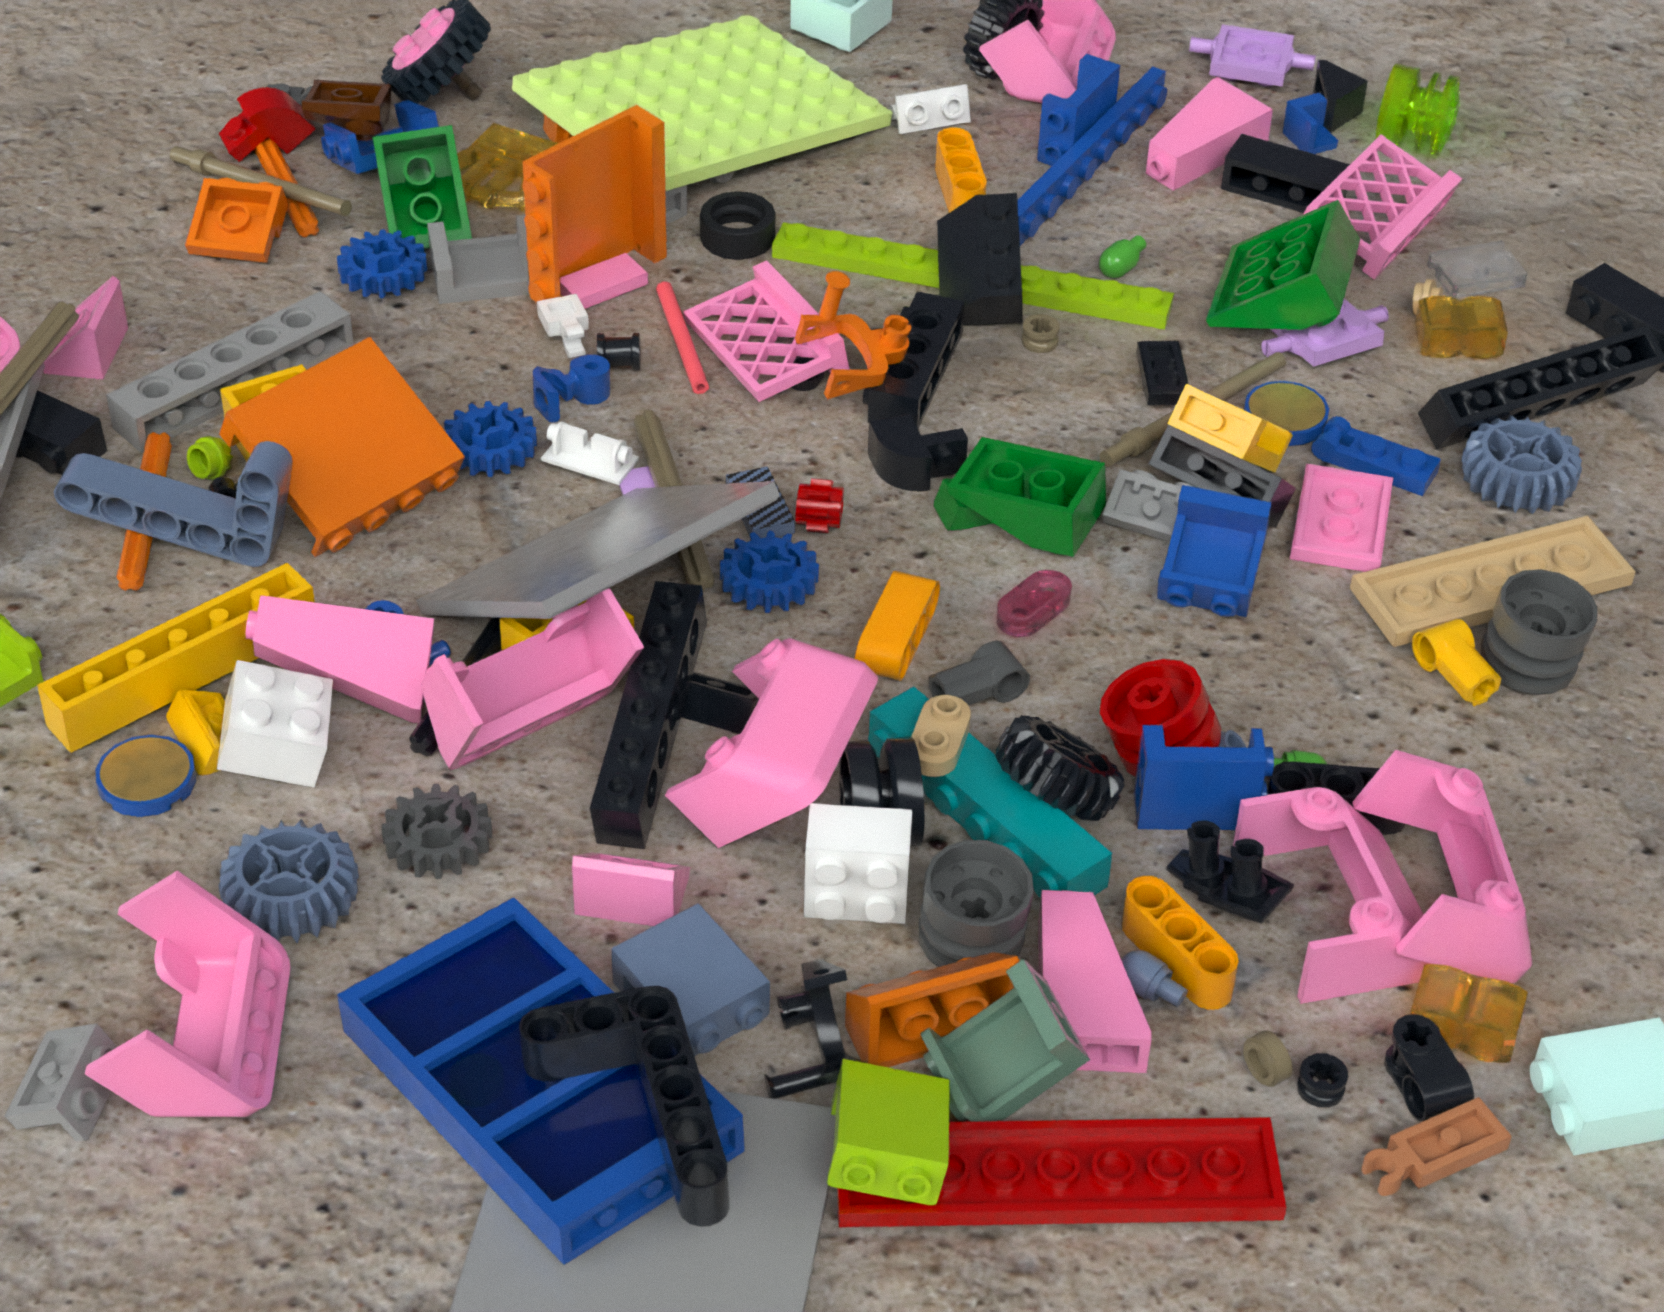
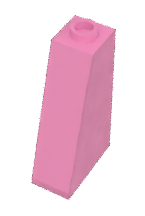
M1219 77L1212 79L1149 141L1146 174L1173 191L1224 165L1225 156L1241 134L1268 141L1273 109Z
M260 595L258 611H249L246 625V639L253 640L256 657L290 671L333 679L332 689L406 721L412 723H419L421 721L424 703L421 684L426 676L425 671L429 668L434 634V618Z
M1042 890L1038 919L1039 974L1048 982L1090 1059L1076 1070L1146 1073L1152 1040L1151 1030L1094 893Z

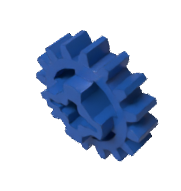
M381 229L376 236L367 231L364 232V239L362 238L361 240L352 237L350 238V246H341V255L337 256L338 273L340 274L341 283L348 284L349 291L351 292L362 289L363 297H368L373 293L378 294L379 298H384L386 292H392L394 295L400 296V289L414 290V281L423 282L424 272L427 271L424 245L422 243L416 244L413 235L403 239L402 232L398 230L391 234L386 233L385 229Z
M486 401L484 408H477L476 405L471 403L468 404L469 412L464 413L455 410L453 412L454 420L444 421L445 432L465 456L460 469L469 467L470 475L475 476L479 471L486 472L488 477H493L495 470L501 469L505 474H510L511 465L514 464L523 468L525 466V457L533 458L535 455L534 447L537 446L536 427H533V418L531 416L524 417L523 409L520 407L510 411L507 402H503L500 406H492L491 401Z
M768 531L766 538H760L755 532H752L748 542L739 538L735 539L734 549L725 548L724 560H720V580H722L723 592H731V601L734 603L746 600L748 610H752L756 605H761L765 613H770L772 606L779 605L783 611H788L789 602L793 601L802 605L805 603V594L814 595L815 583H818L819 563H816V552L807 551V542L804 540L795 544L792 543V534L789 533L782 538L775 537L774 531Z

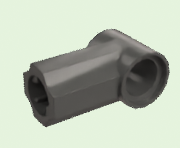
M995 640L982 645L974 653L971 661L930 675L928 688L932 697L939 695L956 696L964 700L968 705L992 696L998 702L1005 703L1018 698L1029 686L1030 674L1002 641Z

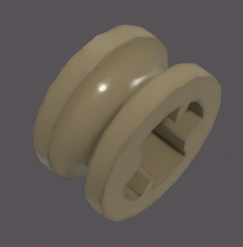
M1035 314L1027 317L1023 322V346L1029 351L1036 353H1046L1056 349L1059 341V322L1052 316L1045 314Z

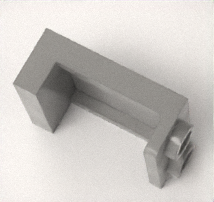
M524 215L516 216L517 232L515 234L447 241L444 222L427 223L430 259L439 304L529 295V268L526 257L527 234Z

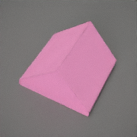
M114 276L76 307L75 311L79 315L78 321L45 360L43 373L104 379L128 330L120 281Z
M594 852L575 855L572 862L574 913L581 916L655 926L679 913L689 879L690 867Z

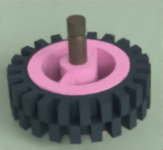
M452 0L446 7L443 5L438 10L436 8L430 10L421 19L420 24L415 28L416 31L412 35L407 34L402 37L393 47L395 56L387 61V66L382 71L381 79L385 84H391V91L402 102L409 100L417 104L420 101L423 103L428 100L431 94L433 96L440 91L441 86L444 85L446 87L452 80L461 90H464V93L472 101L477 99L483 92L462 67L466 63H470L475 58L473 54L479 52L483 47L481 43L487 40L488 33L491 31L490 23L468 0Z

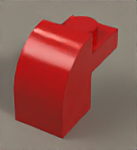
M262 87L250 90L237 98L243 111L238 116L230 119L219 132V135L228 153L240 162L267 137L288 154L316 128L311 120L305 119L302 106L289 94L280 89Z

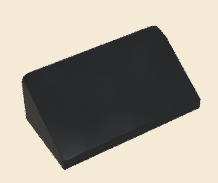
M693 672L681 718L740 734L759 699L747 686Z

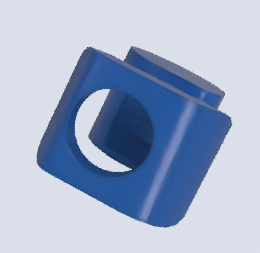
M588 354L571 360L570 371L566 375L557 369L535 367L533 370L534 407L547 421L557 422L560 419L559 395L565 401L571 400L574 397L580 403L587 405L604 402L610 396V363L602 356Z

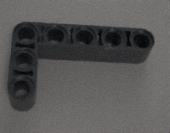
M657 985L645 986L534 1009L523 1016L519 1023L523 1066L527 1075L535 1080L543 1082L555 1081L637 1064L681 1217L689 1224L699 1227L712 1226L722 1221L730 1209L727 1161L680 1007L674 993L666 987Z

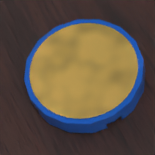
M1289 381L1267 382L1255 387L1246 396L1244 406L1245 411L1290 431L1293 436L1288 446L1304 445L1314 441L1318 435L1323 433L1329 415V406L1325 398L1316 390L1301 383Z
M152 734L131 737L115 744L101 757L95 769L98 794L103 802L105 800L110 803L112 809L120 814L137 817L158 815L171 810V804L180 798L183 802L191 794L196 783L194 758L187 747L171 737Z

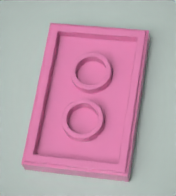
M1306 464L1290 559L1363 572L1380 568L1393 478Z

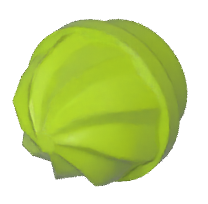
M211 436L199 438L187 451L188 466L191 472L200 479L214 480L216 477H223L225 472L231 468L230 462L234 457L231 455V447L221 438Z

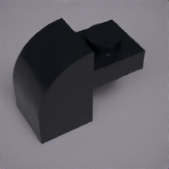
M911 414L869 421L868 456L878 476L896 488L907 491H930L931 478L956 474L967 459L968 438L963 428L921 435Z

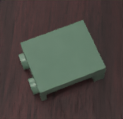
M1024 959L1006 970L1015 987L944 1037L939 1036L930 1027L920 1033L929 1050L923 1055L927 1066L935 1077L950 1079L949 1109L960 1122L966 1119L969 1121H1003L1090 1060L1048 982Z

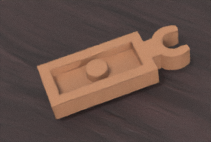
M1480 1097L1391 1135L1387 1149H1374L1365 1155L1361 1171L1365 1175L1375 1170H1382L1388 1173V1175L1380 1179L1378 1192L1381 1196L1396 1193L1401 1187L1402 1180L1409 1177L1420 1189L1508 1150L1512 1136Z

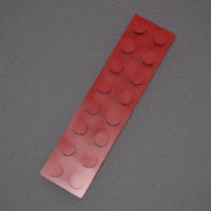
M1271 1117L949 1122V1162L937 1204L931 1206L837 1188L839 1227L1284 1220L1287 1208Z

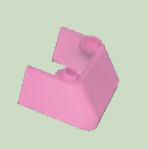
M1043 0L1041 8L1044 10V16L1041 19L1043 27L1039 30V33L1031 22L1026 20L980 46L979 51L1001 78L1003 86L1009 95L1015 96L1019 100L1042 103V98L1047 93L1065 99L1069 98L1077 90L1079 60L1084 55L1089 54L1109 61L1116 41V34L1111 21L1096 0Z
M610 588L587 599L585 603L575 605L552 617L553 621L548 624L543 632L472 665L466 666L464 661L453 663L451 658H446L445 654L434 660L432 666L425 671L426 676L421 684L439 752L449 770L465 766L596 703L613 691L644 649V646Z
M788 638L783 641L779 639L771 641L760 653L735 665L732 672L759 699L742 733L730 739L724 736L714 742L705 754L707 762L701 773L669 788L665 796L717 848L809 806L826 788L878 682V676L865 662Z
M1395 750L1352 802L1353 807L1361 812L1436 832L1458 898L1441 894L1396 946L1398 955L1504 983H1516L1532 965L1526 911L1481 779L1469 769L1453 767Z
M1313 787L1241 799L1233 846H1235L1237 840L1253 839L1262 844L1264 856L1328 845L1356 901L1349 917V925L1353 934L1308 942L1297 995L1301 1004L1424 982L1436 974L1438 965L1401 956L1397 953L1396 946L1424 914L1388 844L1377 827L1355 810L1339 794L1327 788Z
M177 870L119 906L118 910L120 917L157 941L154 955L156 972L164 983L182 994L173 1046L147 1029L86 1065L85 1075L154 1117H248L266 1107L272 1097L290 976L289 957L277 939Z

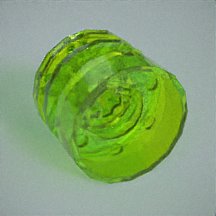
M1395 63L1381 102L1375 140L1380 135H1383L1395 145L1401 147L1408 132L1415 133L1414 149L1421 152L1427 137L1431 136L1429 153L1440 156L1445 143L1452 135L1460 106V77L1450 75L1444 90L1440 91L1442 75L1439 72H1435L1427 88L1421 87L1420 68Z

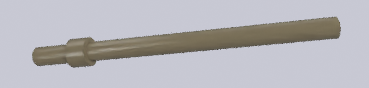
M174 146L170 151L172 161L187 165L193 172L205 176L215 174L239 182L257 184L269 182L276 186H282L286 198L342 216L349 215L352 209V204L348 200L217 159L213 153L201 149L192 151L179 146Z
M1275 352L1206 393L1225 401L1284 367L1286 359L1282 353ZM1173 411L1144 428L1135 427L1123 434L1121 441L1100 453L1101 462H1104L1106 467H1110L1128 456L1136 457L1149 450L1151 443L1163 436Z

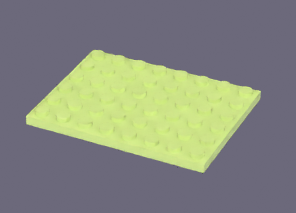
M749 15L740 16L736 20L724 23H712L708 27L696 30H684L680 34L665 38L656 37L649 42L637 45H625L621 49L606 53H594L590 57L578 60H565L559 65L547 68H534L527 73L513 76L512 90L573 136L635 105L640 106L664 121L666 191L890 126L892 111L878 103L877 99L868 96L856 88L852 82L844 80L831 71L827 65L819 63L806 54L805 50L794 46L785 40L781 34L772 31L760 23L759 19Z

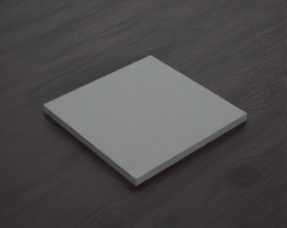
M774 481L636 488L417 599L416 602L422 615L551 619L778 500L777 498L780 495Z
M523 1068L511 1110L563 1079L545 1082L535 1080L527 1075ZM609 1075L503 1138L500 1147L554 1202L658 1137L641 1079ZM719 1091L743 1114L745 1152L727 1162L730 1203L727 1216L712 1226L699 1227L691 1225L681 1217L675 1197L673 1196L565 1265L557 1259L488 1185L449 1312H805L830 1188L827 1184V1174L834 1149L836 1115H831V1107Z

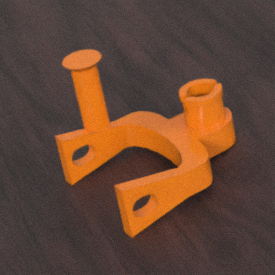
M831 271L826 274L825 278L828 285L819 315H801L795 335V341L799 345L836 333L843 334L855 344L865 360L868 370L831 369L824 391L827 400L865 388L882 385L888 365L899 363L905 358L909 346L907 336L911 330V324L907 325L909 321L900 315L888 316L884 321V328L871 330L867 323L855 314L836 315L844 288H847L851 282L850 278L840 271Z

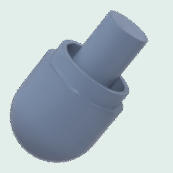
M1134 950L1124 955L1121 959L1132 987L1140 997L1155 1001L1160 996L1175 1007H1178L1185 999L1188 990L1171 979L1173 971L1168 968L1165 962L1144 950Z

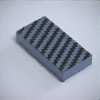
M768 466L726 475V484L775 482ZM776 482L775 485L780 495L777 498L778 500L742 518L749 536L752 532H755L760 538H766L768 531H774L775 537L784 536L787 533H795V520Z

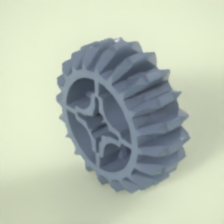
M1512 415L1506 421L1496 418L1490 424H1480L1478 430L1472 431L1470 438L1467 439L1461 462H1463V480L1470 483V491L1481 493L1482 501H1495L1497 509L1502 506L1512 507L1515 513L1518 509H1526L1531 514H1534L1537 508L1550 512L1553 505L1563 506L1565 500L1568 497H1572L1573 491L1577 488L1582 471V459L1579 456L1580 448L1572 445V437L1562 436L1559 427H1547L1545 420L1536 423L1530 421L1528 416L1525 420H1517Z
M302 819L295 826H286L280 820L278 828L270 830L261 825L257 836L243 834L241 846H230L228 859L221 861L222 868L220 869V883L218 884L220 898L223 899L226 905L278 941L283 936H291L298 943L301 934L308 932L318 938L321 926L336 928L338 916L349 915L351 902L356 900L359 873L349 843L342 842L337 831L326 833L321 823L307 828Z

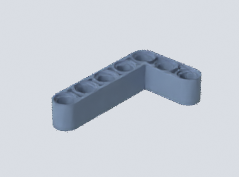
M270 441L258 443L254 447L238 479L235 499L95 455L82 453L75 455L69 462L54 489V497L59 505L72 513L246 566L258 567L267 563L283 529L293 461L289 451L282 445Z

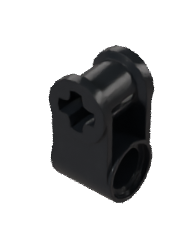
M1410 1014L1399 1018L1393 1026L1392 1040L1394 1044L1386 1051L1384 1065L1386 1071L1390 1074L1403 1095L1412 1116L1418 1121H1425L1473 1100L1474 1091L1470 1076L1465 1067L1456 1059L1441 1035L1438 1026L1431 1019L1422 1015Z

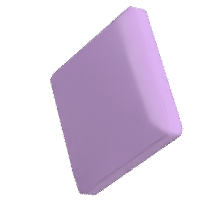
M646 466L632 469L619 487L624 495L636 488H652L655 485L649 467Z

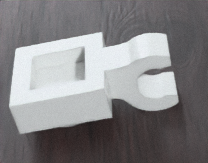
M572 294L537 301L538 317L548 336H562L564 348L569 358L586 355L581 337H584L583 330L589 329L588 314L578 295Z

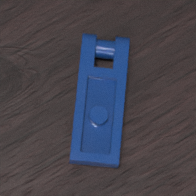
M1339 416L1329 419L1324 426L1323 433L1318 435L1312 444L1313 454L1322 461L1350 471L1392 477V486L1421 496L1425 494L1437 475L1441 462L1440 458L1426 454L1421 450L1412 449L1386 440L1378 435H1371L1351 428L1350 423Z

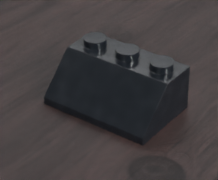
M1017 193L975 195L937 220L939 296L965 301L963 326L1023 323Z

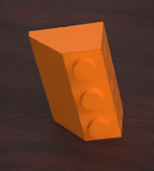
M992 952L974 958L967 957L952 964L926 971H915L904 977L878 984H867L859 989L846 992L845 1028L861 1061L868 1064L891 1067L923 1058V1055L929 1050L920 1033L930 1027L939 1036L944 1037L1015 988L1006 970L1020 961L1018 956Z

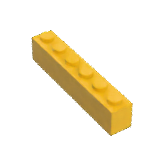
M285 563L38 684L37 687L47 728L72 753L171 703L178 689L197 690L233 672L237 660L252 662L259 657H256L254 653L253 640L246 639V625L249 611H258L260 595L315 603L313 587L293 567Z

